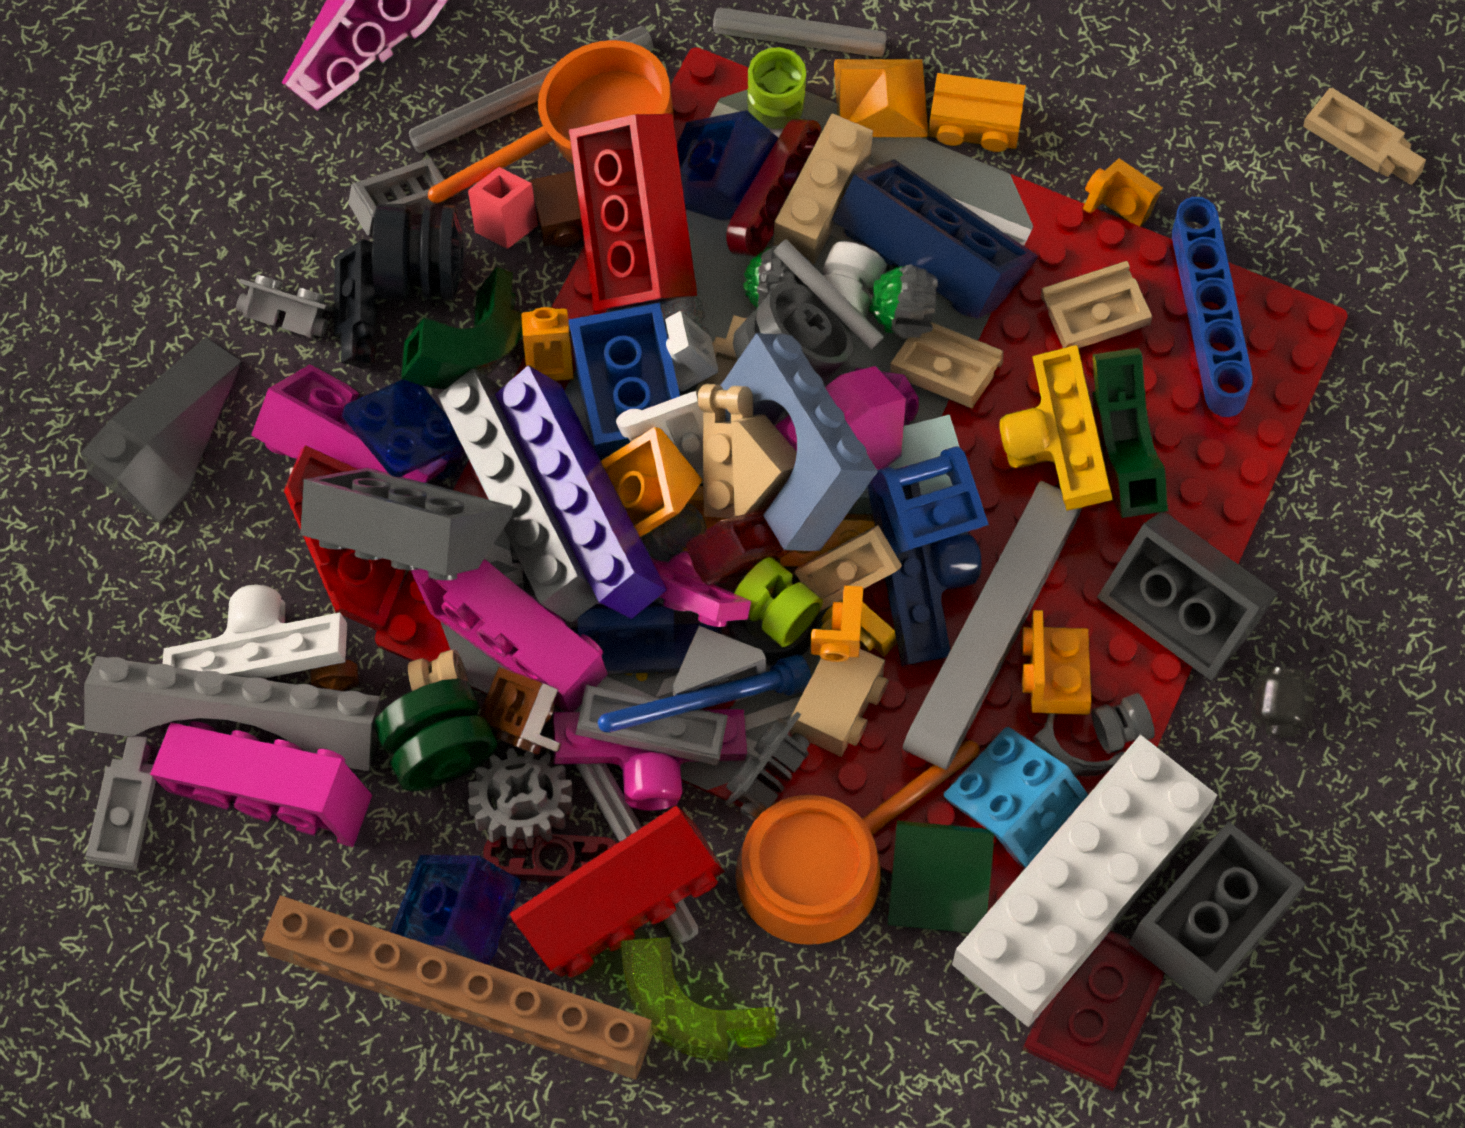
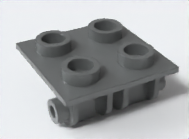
M798 711L786 722L779 717L773 726H769L753 748L759 753L757 759L751 756L745 765L742 764L726 785V788L732 791L724 803L727 807L734 801L739 800L743 803L740 811L746 817L755 821L778 797V794L775 792L781 793L784 790L782 783L763 768L765 767L780 779L789 782L793 777L791 773H794L802 761L809 755L806 749L810 742L799 733H794L792 737L787 735L801 716Z

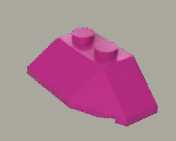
M876 366L841 374L825 386L836 406L844 413L845 420L853 433L865 446L867 455L877 470L888 467L901 457L906 398ZM788 415L775 427L797 452L796 430L792 418Z

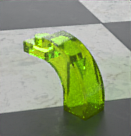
M670 937L621 941L624 981L633 1009L637 1015L652 1020L653 1035L667 1046L699 1059L728 1061L727 1041H737L739 1047L751 1048L765 1045L767 1038H776L775 1007L712 1010L691 1001L681 991L674 978Z

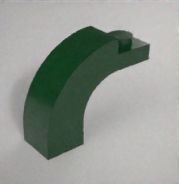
M496 267L479 287L476 293L474 328H455L424 317L404 342L401 379L429 388L447 389L472 368L488 377L515 347L523 334L522 313L513 310L516 302V294L512 292L513 272Z
M1139 348L1092 354L1095 392H1092L1094 417L1115 507L1121 518L1168 511L1165 467L1155 451L1150 433L1146 409L1142 353Z

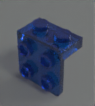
M402 379L346 404L342 412L343 419L393 477H402L442 458L447 464L444 471L436 475L437 479L441 481L455 473L464 453V448L448 416L422 385Z

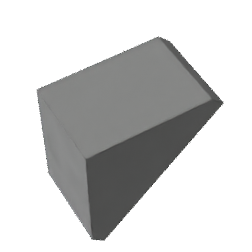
M699 626L673 683V696L765 673V655L758 648Z

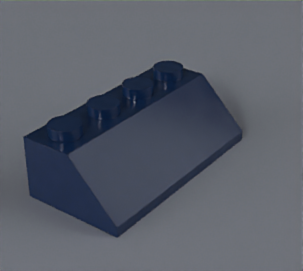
M895 159L854 174L832 218L835 223L844 228V233L849 238L860 243H866L877 250L887 264L898 268L912 264L918 268L926 269L928 273L936 276L938 279L936 292L950 300L956 311L976 319L996 310L1038 258V255Z

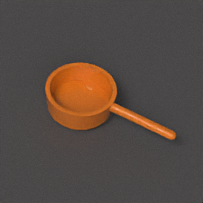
M599 41L570 52L554 65L541 86L538 98V111L543 126L434 185L428 191V199L432 203H441L481 181L498 167L503 169L552 141L563 157L574 165L569 135L570 129L634 114L672 113L673 116L670 82L666 69L660 60L649 50L626 41Z
M972 740L963 742L947 770L933 765L863 819L843 803L818 795L790 797L767 808L750 827L741 846L736 863V886L740 900L747 913L766 932L781 940L796 944L813 945L827 943L853 931L866 919L873 909L881 885L880 861L872 835L973 760L979 754L978 744Z

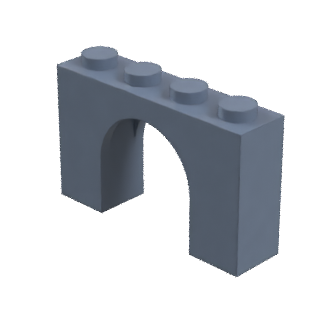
M756 333L721 386L724 390H728L731 386L749 387L753 394V415H766L773 425L785 410L789 413L797 436L795 465L789 479L763 516L784 550L820 551L878 471L867 455L865 446L857 439L846 422L844 413L836 406L824 387L822 378L814 371L805 357L799 342L792 335ZM725 409V421L731 422V414Z

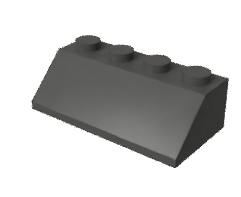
M363 468L304 479L300 535L319 540V546L323 548H349L355 550V556L358 558L370 560L384 558L391 560V566L397 569L416 570L420 568L427 570L430 578L455 580L458 573L479 568L510 520L513 506L371 468Z

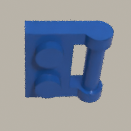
M958 446L943 450L938 457L905 467L878 469V472L872 479L875 491L883 499L900 553L989 525L966 455ZM944 474L951 479L953 485L951 487L906 500L902 489L904 486Z

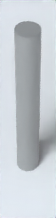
M787 239L775 248L773 252L870 350L884 338Z

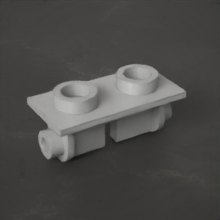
M258 274L256 275L255 282L240 279L239 283L250 286L248 294H240L236 304V310L243 312L244 318L275 326L279 312L282 310L286 312L282 329L305 335L311 339L315 335L324 336L328 325V320L322 318L324 310L334 312V307L323 304L326 295L300 287L297 296L281 291L283 282Z

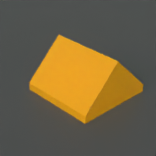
M657 427L652 428L601 461L640 537L678 515L703 481L664 431Z

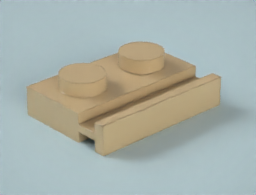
M1127 261L1042 288V301L1046 303L1049 310L1048 315L1063 348L1075 345L1081 348L1151 324L1152 315L1136 279L1132 277L1129 271L1130 266Z
M931 322L933 326L931 332L923 333L920 338L911 337L906 340L890 363V373L904 374L911 384L973 408L994 377L996 368L1001 367L1003 364V351Z

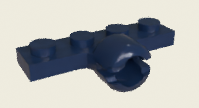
M871 480L867 487L875 526L879 525L902 565L898 571L885 577L901 666L947 658L951 649L941 602L942 593L945 590L967 587L976 583L980 577L982 567L979 546L975 538L966 532L900 553L883 499L875 491ZM919 482L902 487L906 500L921 496Z

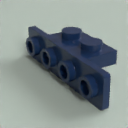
M652 602L632 619L603 604H595L578 617V628H570L578 636L582 634L587 635L603 650L602 659L608 674L679 672L699 626L722 634V627L704 623L674 624L673 609L663 606L658 602Z

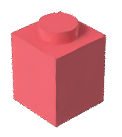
M498 167L468 190L475 233L500 246L509 249L538 226L532 183Z

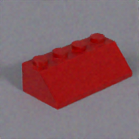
M672 113L634 114L570 129L569 135L594 311L697 296Z
M676 805L509 913V915L548 969L559 977L567 974L571 978L589 969L594 964L592 958L605 949L609 948L610 951H614L628 944L635 937L633 931L650 921L651 924H656L671 916L677 909L675 904L690 894L693 897H698L710 891L718 883L716 878L723 874L725 870L696 823Z

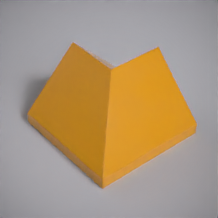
M835 59L834 72L838 116L873 130L872 137L928 136L923 59Z

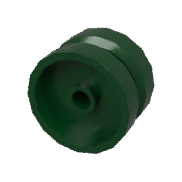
M456 678L422 686L391 703L377 716L373 727L385 752L394 754L391 765L403 790L416 792L439 787L468 774L482 765L494 753L498 746L486 718L476 716L480 706L468 681Z

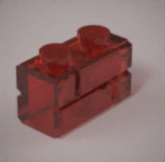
M768 508L721 520L705 530V533H701L686 543V550L692 560L693 567L703 583L709 586L747 575L763 559L773 557L778 561L779 558L793 551L782 548L764 518L763 514Z

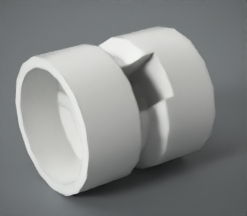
M846 241L837 242L832 246L824 264L823 273L825 275L823 276L867 318L873 297L871 294H874V281L880 279L881 274H885L887 264L879 254L866 246Z

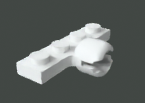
M247 585L239 588L230 598L227 629L223 635L213 639L164 648L163 664L197 671H216L220 674L246 678H269L343 663L346 656L347 622L339 612L285 623L286 603L281 600L280 594L268 586Z

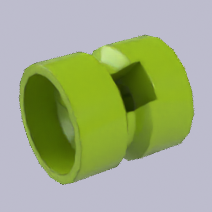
M776 47L759 52L751 60L748 69V112L753 120L761 126L781 129L785 128L790 120L799 119L802 116L805 106L806 68L800 56L789 49Z
M768 557L759 562L745 576L734 594L751 601L748 618L751 621L762 620V630L780 646L786 647L797 640L811 625L822 607L823 599L804 583L798 582L793 584L792 573L773 557Z

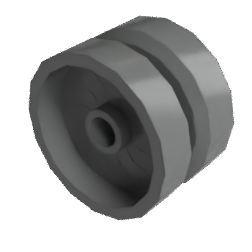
M792 282L778 284L757 307V310H754L734 332L733 348L738 360L756 333L792 335L801 345L802 352L814 371L822 378L823 383L827 380L828 376L832 375L846 361L853 348V338L849 328L810 288Z

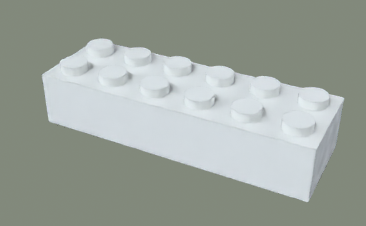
M1140 734L956 948L952 965L1029 1027L1207 817L1217 794Z

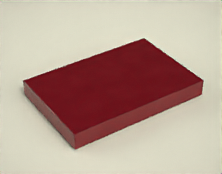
M1110 930L1036 1018L1022 1050L1113 1092L1165 973L1129 944L1131 939Z

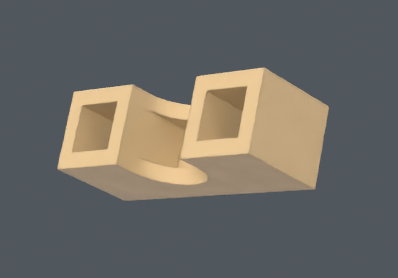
M833 113L831 114L774 222V246L787 239L805 258L815 265L833 230L834 221L832 218L845 190H847L854 174L864 170L871 156L873 130Z

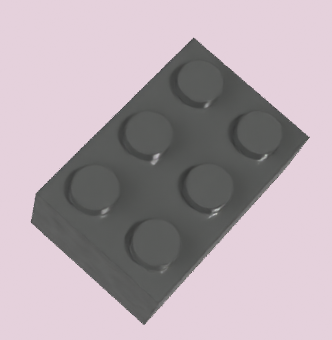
M1228 821L1143 918L1129 944L1203 1005L1207 1006L1293 905L1306 882Z

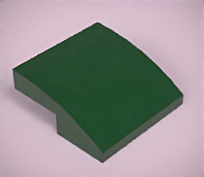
M897 820L888 925L970 933L987 914L994 834L984 828Z

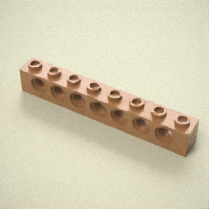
M281 895L262 938L268 956L637 1080L653 1035L651 1019Z

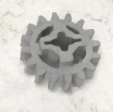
M511 748L508 749L506 760L501 761L499 757L493 754L490 756V769L479 766L476 768L477 781L469 782L468 785L470 797L468 799L470 816H475V825L478 831L488 828L489 841L494 843L501 836L507 837L508 848L513 849L517 839H524L527 847L533 848L534 837L540 835L548 842L552 840V826L562 830L565 828V814H572L573 810L571 780H566L565 767L563 765L552 768V757L550 754L547 753L540 760L534 759V753L526 751L524 757H517L516 752ZM545 785L553 795L551 800L547 798V791L543 789ZM490 796L494 797V803L497 805L495 811L489 804Z

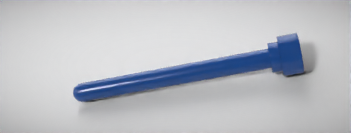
M801 655L788 656L779 659L776 665L771 666L770 671L605 713L599 717L598 727L601 731L610 733L775 690L777 693H784L787 696L802 693L811 679L810 669L806 660Z

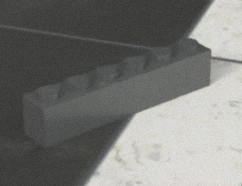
M472 368L440 393L438 397L488 499L513 506L512 516L504 527V531L540 604L572 622L594 606L598 600L495 396V393L502 387Z

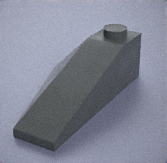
M205 337L114 415L81 452V456L89 475L161 525L192 488L196 478L195 473L203 453L208 449L211 434L220 412L224 410L242 362Z

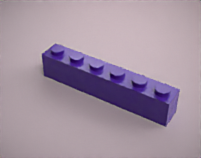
M528 365L495 393V396L598 602L632 619L667 589L562 385Z

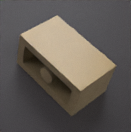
M859 649V658L849 657L848 660L843 662H831L821 658L791 715L792 717L797 711L801 714L791 728L790 733H799L810 743L842 757L849 743L856 746L860 741L868 720L862 717L869 703L877 706L888 684V679L883 677L885 660L862 649Z

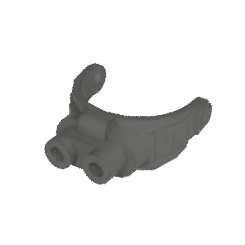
M1049 713L1044 728L1033 737L1035 745L1067 765L1075 777L1078 775L1097 776L1102 773L1104 774L1124 754L1122 751L1114 755L1110 760L1101 762H1088L1072 757L1060 747L1054 736L1053 722L1060 713Z

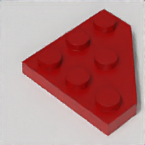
M306 445L300 450L284 489L300 530L304 479L357 470ZM303 536L335 612H340L341 615L380 631L385 625L406 570L392 567L391 560L388 559L370 560L358 558L355 556V550L349 548H323L319 546V540Z

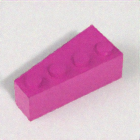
M486 559L483 560L478 569L458 573L455 580L430 578L428 571L420 568L411 571L431 615L505 669L558 689L554 698V704L564 712H575L582 704L586 685L597 687L608 675L602 659L603 650L594 640L584 634L578 636L559 615L550 609H545Z
M191 721L189 726L170 722L150 773L169 793L226 810L232 801L235 802L234 807L246 815L269 822L272 814H275L282 821L295 826L296 831L315 836L318 827L326 829L336 835L338 838L337 843L354 847L372 798L369 790L346 765L345 758L334 751L318 749L317 753L302 751L294 743L280 739L275 740L274 744L260 742L257 737L239 730L232 731L231 735L217 732L213 727L197 721Z

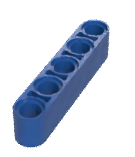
M1190 197L1180 203L1177 209L1172 229V241L1206 403L1213 413L1222 417H1231L1238 415L1244 409L1253 384V376L1218 212L1215 205L1208 199ZM1196 222L1201 224L1203 228L1194 229L1186 223ZM1205 262L1212 268L1201 269L1194 263ZM1213 302L1221 309L1210 310L1202 303ZM1222 343L1230 350L1225 352L1218 351L1211 344ZM1230 384L1236 387L1239 392L1227 393L1219 385Z

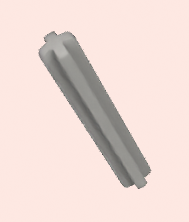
M721 7L716 9L713 20V30L717 34L874 57L883 56L887 41L884 31Z

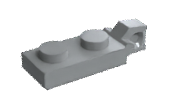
M127 737L123 759H112L111 766H106L86 853V860L89 864L136 871L156 780L150 775L153 765L148 764L151 744L148 743L147 737Z

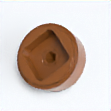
M345 659L343 663L310 669L311 685L317 688L345 691L353 689L359 684L358 666L348 659Z

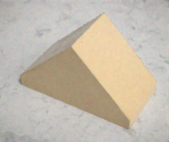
M756 414L731 421L735 516H746L768 509L789 479L796 461L797 452L767 416Z

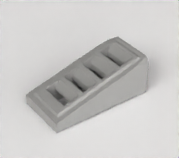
M431 157L351 184L348 203L367 236L373 234L375 204H408L412 216L424 210L425 205L436 204L428 199L429 189L423 191L416 180L417 177L422 175L429 188L445 180ZM406 183L412 195L406 196L401 185ZM390 192L395 201L389 202L384 194Z

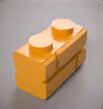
M937 73L928 137L937 138L940 143L950 146L960 145L962 142L981 144L984 149L992 152H1002L1007 148L1016 149L1026 85Z

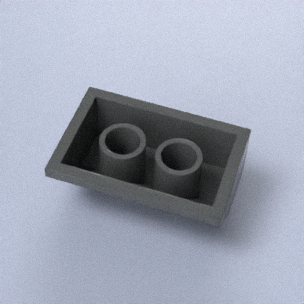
M1160 512L1142 525L1097 598L1212 681L1252 633L1278 593L1166 512Z

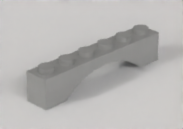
M96 656L84 683V730L133 737L151 727L172 721L196 718L223 719L259 727L283 737L307 752L317 753L318 749L334 751L345 758V763L349 768L366 771L370 769L378 742V735L373 725L379 715L380 696L366 695L357 691L345 692L317 688L309 684L296 685L268 681L260 677L246 678L220 674L216 671H197L176 668L168 664L155 665L127 661L119 657L106 658Z

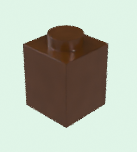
M574 170L530 180L533 186L537 220L543 245L568 247L584 238Z

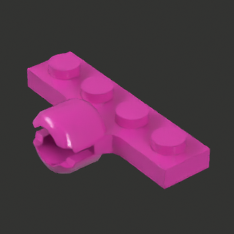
M683 551L675 554L669 562L651 558L667 589L659 596L664 599V606L678 611H692L699 614L698 620L700 622L717 627L726 626L727 621L748 619L751 606L750 600L713 585L714 583H726L728 573L723 561L711 551Z
M744 709L705 710L728 715L719 761H745L747 742ZM553 712V740L561 743L559 751H553L554 764L613 763L619 765L623 771L625 802L634 809L643 811L663 810L673 807L679 802L682 794L681 764L699 761L575 735L580 712Z

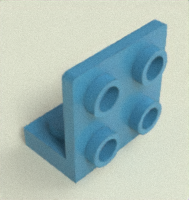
M1010 727L1004 728L944 793V797L949 803L992 832L1010 856L1024 868L1030 864L1088 796L1086 790L1067 765Z

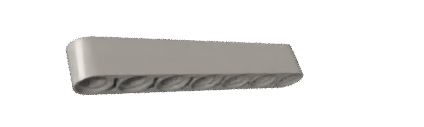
M1040 481L915 717L902 749L944 770H947L951 765L1082 510L1081 507L1066 511L1061 489L1044 481Z

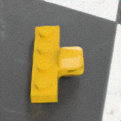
M1075 345L1032 356L1041 394V403L1036 408L1007 414L1000 419V434L1009 464L1014 468L1020 469L1047 461L1054 462L1066 511L1113 500L1078 346Z

